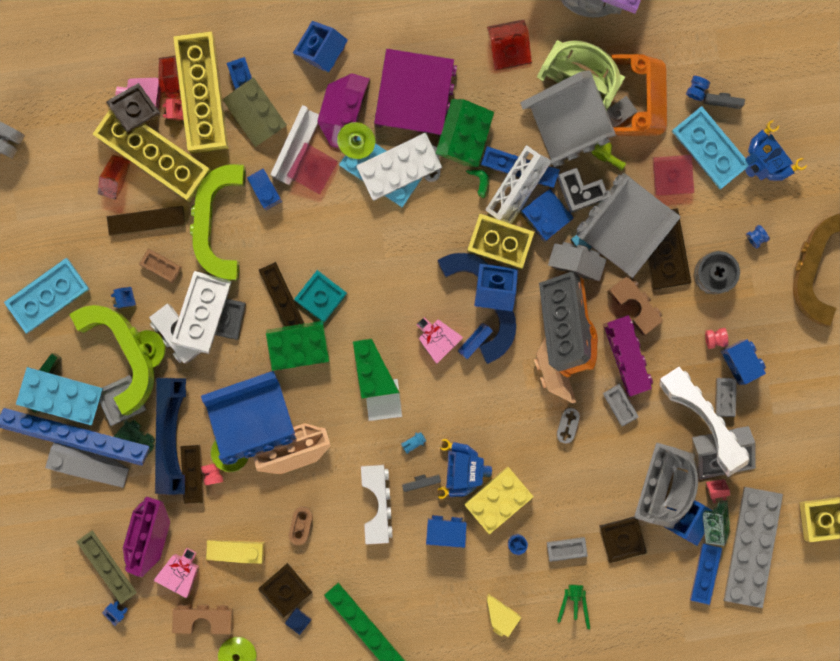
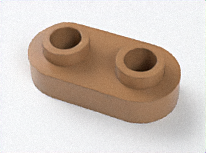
M299 507L293 513L289 540L295 545H302L308 539L313 514L307 507ZM302 512L307 515L304 520L300 518V513ZM297 531H300L302 533L301 538H297L295 536V533Z

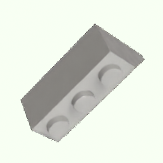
M749 426L728 430L735 434L740 447H744L749 453L748 464L737 472L755 469V440ZM713 434L692 437L693 454H695L694 459L699 480L726 475L716 462L717 450Z

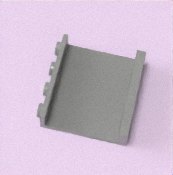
M590 70L581 71L520 102L523 110L531 108L552 162L550 165H553L554 168L564 164L563 160L567 158L572 160L579 157V153L582 151L587 153L594 150V146L597 144L602 146L611 142L609 138L616 136Z
M623 173L615 178L613 187L602 195V201L599 205L594 206L590 210L588 219L580 223L576 235L633 278L681 216Z

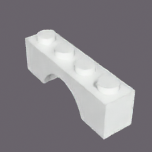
M385 465L361 466L362 486L370 489L376 495L379 503L376 516L364 525L365 543H389V538H393L392 526L388 527V519H391V507H387V500L390 499V488H386L385 481L389 480V470L385 469Z

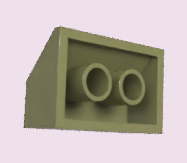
M254 77L222 99L255 147L287 126Z

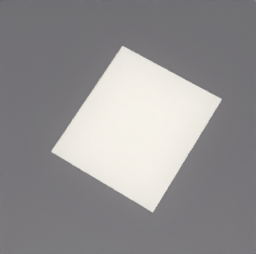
M393 379L399 390L398 379ZM399 393L366 398L369 421L402 417Z

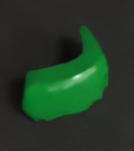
M466 170L468 174L480 178L477 193L478 196L485 198L490 186L489 177L486 172L482 170Z

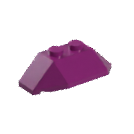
M351 73L327 85L317 122L331 147L339 149L337 137L343 126L358 122L370 78Z
M146 496L144 501L132 512L123 545V555L126 572L138 577H143L161 559L170 526V519L162 501Z

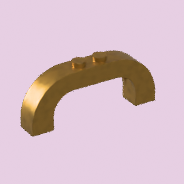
M840 213L824 219L814 227L807 242L804 241L800 252L803 254L801 259L797 260L794 268L796 274L793 281V295L799 310L809 320L825 327L831 326L837 308L821 302L816 297L813 291V281L827 240L832 234L840 232Z

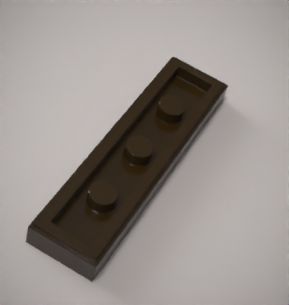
M183 206L106 216L109 236L186 225Z
M274 262L259 269L284 326L305 324L277 263Z

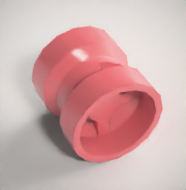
M719 328L715 332L713 330L705 331L708 349H713L716 345L721 347L728 346L726 328Z
M215 464L201 466L202 473L205 474V485L224 482L223 476L219 472L220 469Z

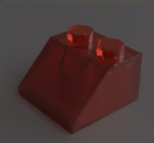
M524 19L487 26L489 46L495 71L532 63L529 32Z

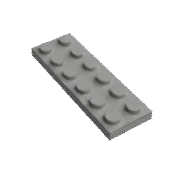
M749 487L743 488L724 601L763 608L783 494Z

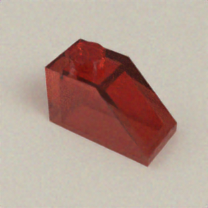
M176 56L159 58L158 80L163 98L181 96Z
M116 155L111 156L99 176L98 195L117 199L123 188L130 160Z

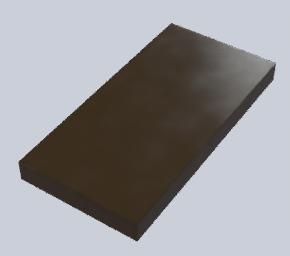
M676 208V209H671V210H673L675 213H677V214L679 215V210H678V208ZM680 219L648 258L653 290L692 283Z

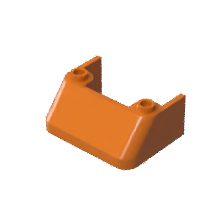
M642 54L611 55L616 64H631V69L635 73L646 74L647 112L636 113L631 120V127H613L616 136H659L663 134L667 128L665 63L660 59Z

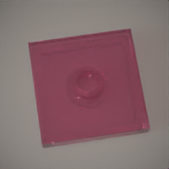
M305 142L286 176L320 195L338 161Z
M692 155L652 158L655 196L694 193Z

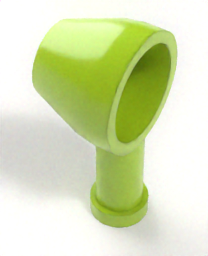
M611 143L602 146L597 144L594 147L595 149L591 151L594 157L601 161H608L620 171L626 165L624 161L622 162L611 155Z

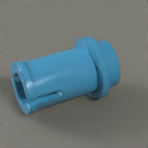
M416 432L415 436L402 442L401 445L408 454L420 445L424 446L427 440L422 432Z

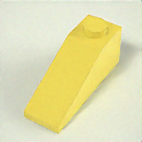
M207 540L206 560L262 564L264 562L265 542Z

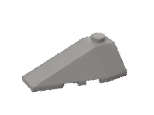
M53 443L45 467L57 472L124 488L129 471L127 467L113 458L58 443Z

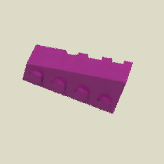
M628 315L603 324L627 396L630 397L651 390L653 380L650 373L647 374L645 368L647 363L644 355H641V346L638 338L635 336L634 325L630 316Z

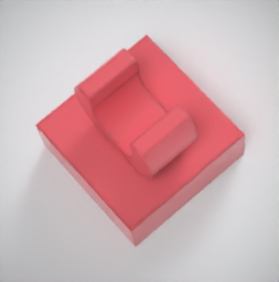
M166 99V103L162 105V107L166 108V114H163V117L177 121L184 120L182 101Z
M725 479L706 482V489L713 503H716V498L722 497L723 501H726V496H730V489Z

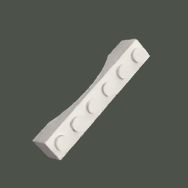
M678 367L660 379L659 386L671 401L689 407L707 423L716 443V462L728 477L748 464L749 453L744 447H740L735 434L727 430L724 420L720 416L717 417L712 404L704 400L701 390L698 386H694L691 383V378L686 371H682Z

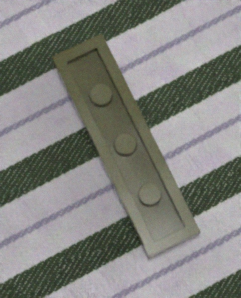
M93 530L76 541L120 604L137 593Z

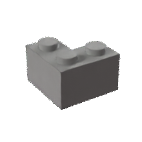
M577 168L559 174L557 177L570 213L601 202V197L606 192L602 179L584 186Z
M563 242L562 245L554 243L548 266L565 272L574 271L583 278L600 281L606 259L600 257V253L592 250L588 251V248L582 245H577V248H575L573 244Z

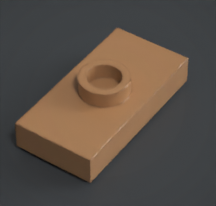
M149 248L139 263L140 266L172 284L182 269L178 264Z

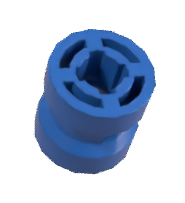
M693 76L691 80L692 85L687 89L686 95L692 99L703 101L705 90L709 88L711 83L705 78Z
M514 534L508 539V547L513 554L521 555L525 553L528 543L524 536Z

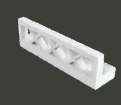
M302 105L270 174L272 178L287 185L291 184L318 125L317 119L319 114L308 110V107Z
M526 145L489 203L486 211L496 219L512 224L552 161ZM530 152L534 156L529 163H526V157ZM521 170L522 175L516 180L515 175L517 171ZM511 186L510 194L505 196V190ZM501 202V208L496 213L493 209L497 203Z

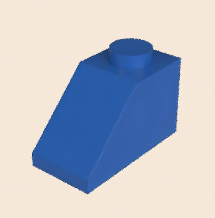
M264 168L247 177L266 211L283 202Z

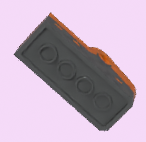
M572 271L540 282L539 288L549 365L565 377H570L571 374L586 369L593 370L597 360L598 336L593 323L589 320L584 280Z

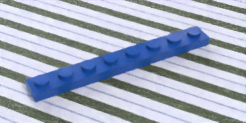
M3 408L0 414L1 429L143 466L150 451L149 446L6 408Z

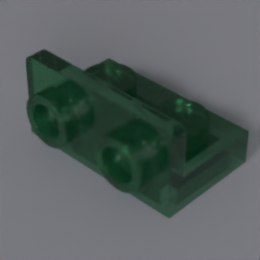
M126 420L113 437L149 446L148 457L156 448L155 437L148 432L145 434L140 430L142 426L135 420Z
M720 500L713 511H703L705 541L707 544L725 546L730 535L728 501Z

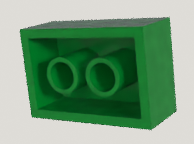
M452 99L435 154L464 166L478 167L494 111L465 99Z
M324 321L268 329L266 331L272 371L330 362Z

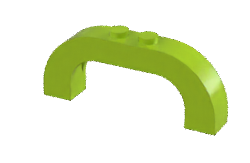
M237 164L221 166L211 171L200 183L196 193L195 205L191 207V216L194 217V224L190 225V235L193 236V250L198 262L212 275L230 281H238L240 262L218 258L211 249L210 240L215 195L219 190L227 186H245L246 167Z
M85 306L69 314L76 329L80 332L85 333L98 325H107L113 331L133 370V379L130 386L124 392L115 396L114 400L122 415L128 416L137 411L148 400L154 385V370L147 355L149 351L145 344H141L138 338L140 337L138 330L132 327L122 314L104 306Z

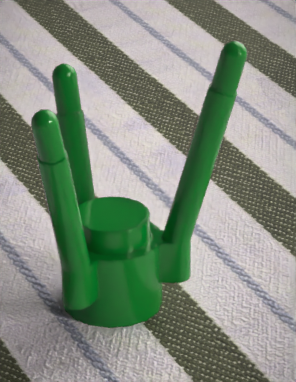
M568 584V589H565L559 611L558 623L561 622L568 597H570L569 600L574 601V620H577L578 601H581L582 598L586 627L590 629L586 590H583V585Z

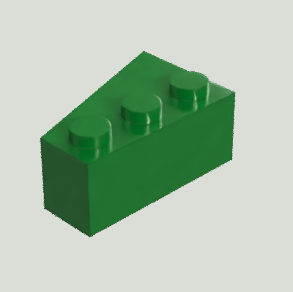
M373 339L353 341L361 399L400 393Z

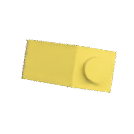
M488 593L486 598L491 624L494 627L493 631L501 637L503 635L509 637L520 621L521 616Z

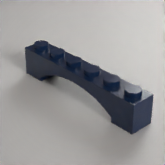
M156 378L155 494H185V475H182L176 450V425L183 397H186V378Z

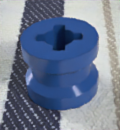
M757 225L754 231L746 233L747 239L756 249L761 247L763 242L770 240L767 232L761 225Z

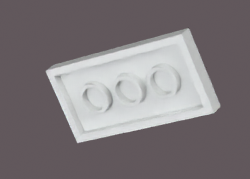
M426 133L356 166L373 201L442 168Z
M194 271L171 340L172 344L209 354L232 284L231 281Z

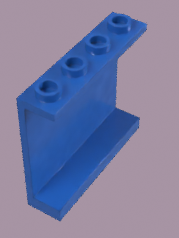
M274 371L201 395L202 402L207 408L220 452L219 459L223 464L236 463L237 459L243 457L251 458L257 452L271 451L277 445H288L293 442L292 440L297 439L278 377Z

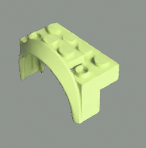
M557 40L542 65L537 78L543 81L547 76L559 83L581 71H586L572 62L582 64L599 76L597 77L592 73L607 111L625 76L619 73L614 60L605 51L593 44L583 41H567L562 43ZM607 69H608L609 71H608L607 75H606L605 77H603L604 74H605V72H606Z

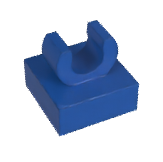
M132 287L113 290L114 293L111 294V297H115L117 303L113 305L114 307L119 309L136 305Z
M116 601L114 604L110 603L102 612L114 626L121 622L128 610L124 608L123 611H119L117 609L119 601Z

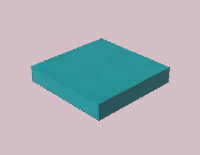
M316 270L294 300L325 323L347 295V292Z

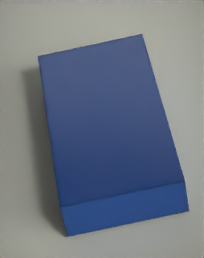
M484 323L481 324L458 349V352L468 359L493 330Z

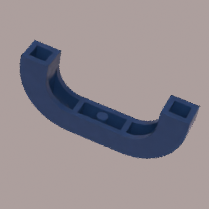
M454 253L437 260L445 278L459 272H469L478 277L479 265H489L478 256L468 253ZM494 309L500 323L499 332L492 341L479 346L486 364L503 356L512 345L516 334V318L513 311Z

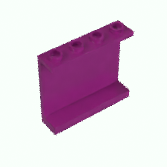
M386 48L374 127L382 128V126L438 134V137H440L445 123V115L450 107L448 97L453 95L454 84H451L452 76L456 77L457 65H454V59Z

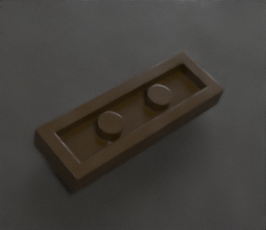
M201 445L180 446L182 475H185L184 504L203 503Z

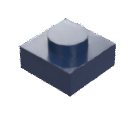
M296 608L285 624L300 635L312 619L299 608Z

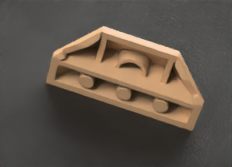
M544 337L536 353L537 358L534 359L537 370L541 369L543 377H540L543 388L547 387L549 392L571 403H576L569 377H565L549 365L546 337Z
M306 423L293 427L297 439L292 440V443L288 445L280 444L271 451H260L253 456L256 470L259 472L283 474L317 462L331 446L326 429Z

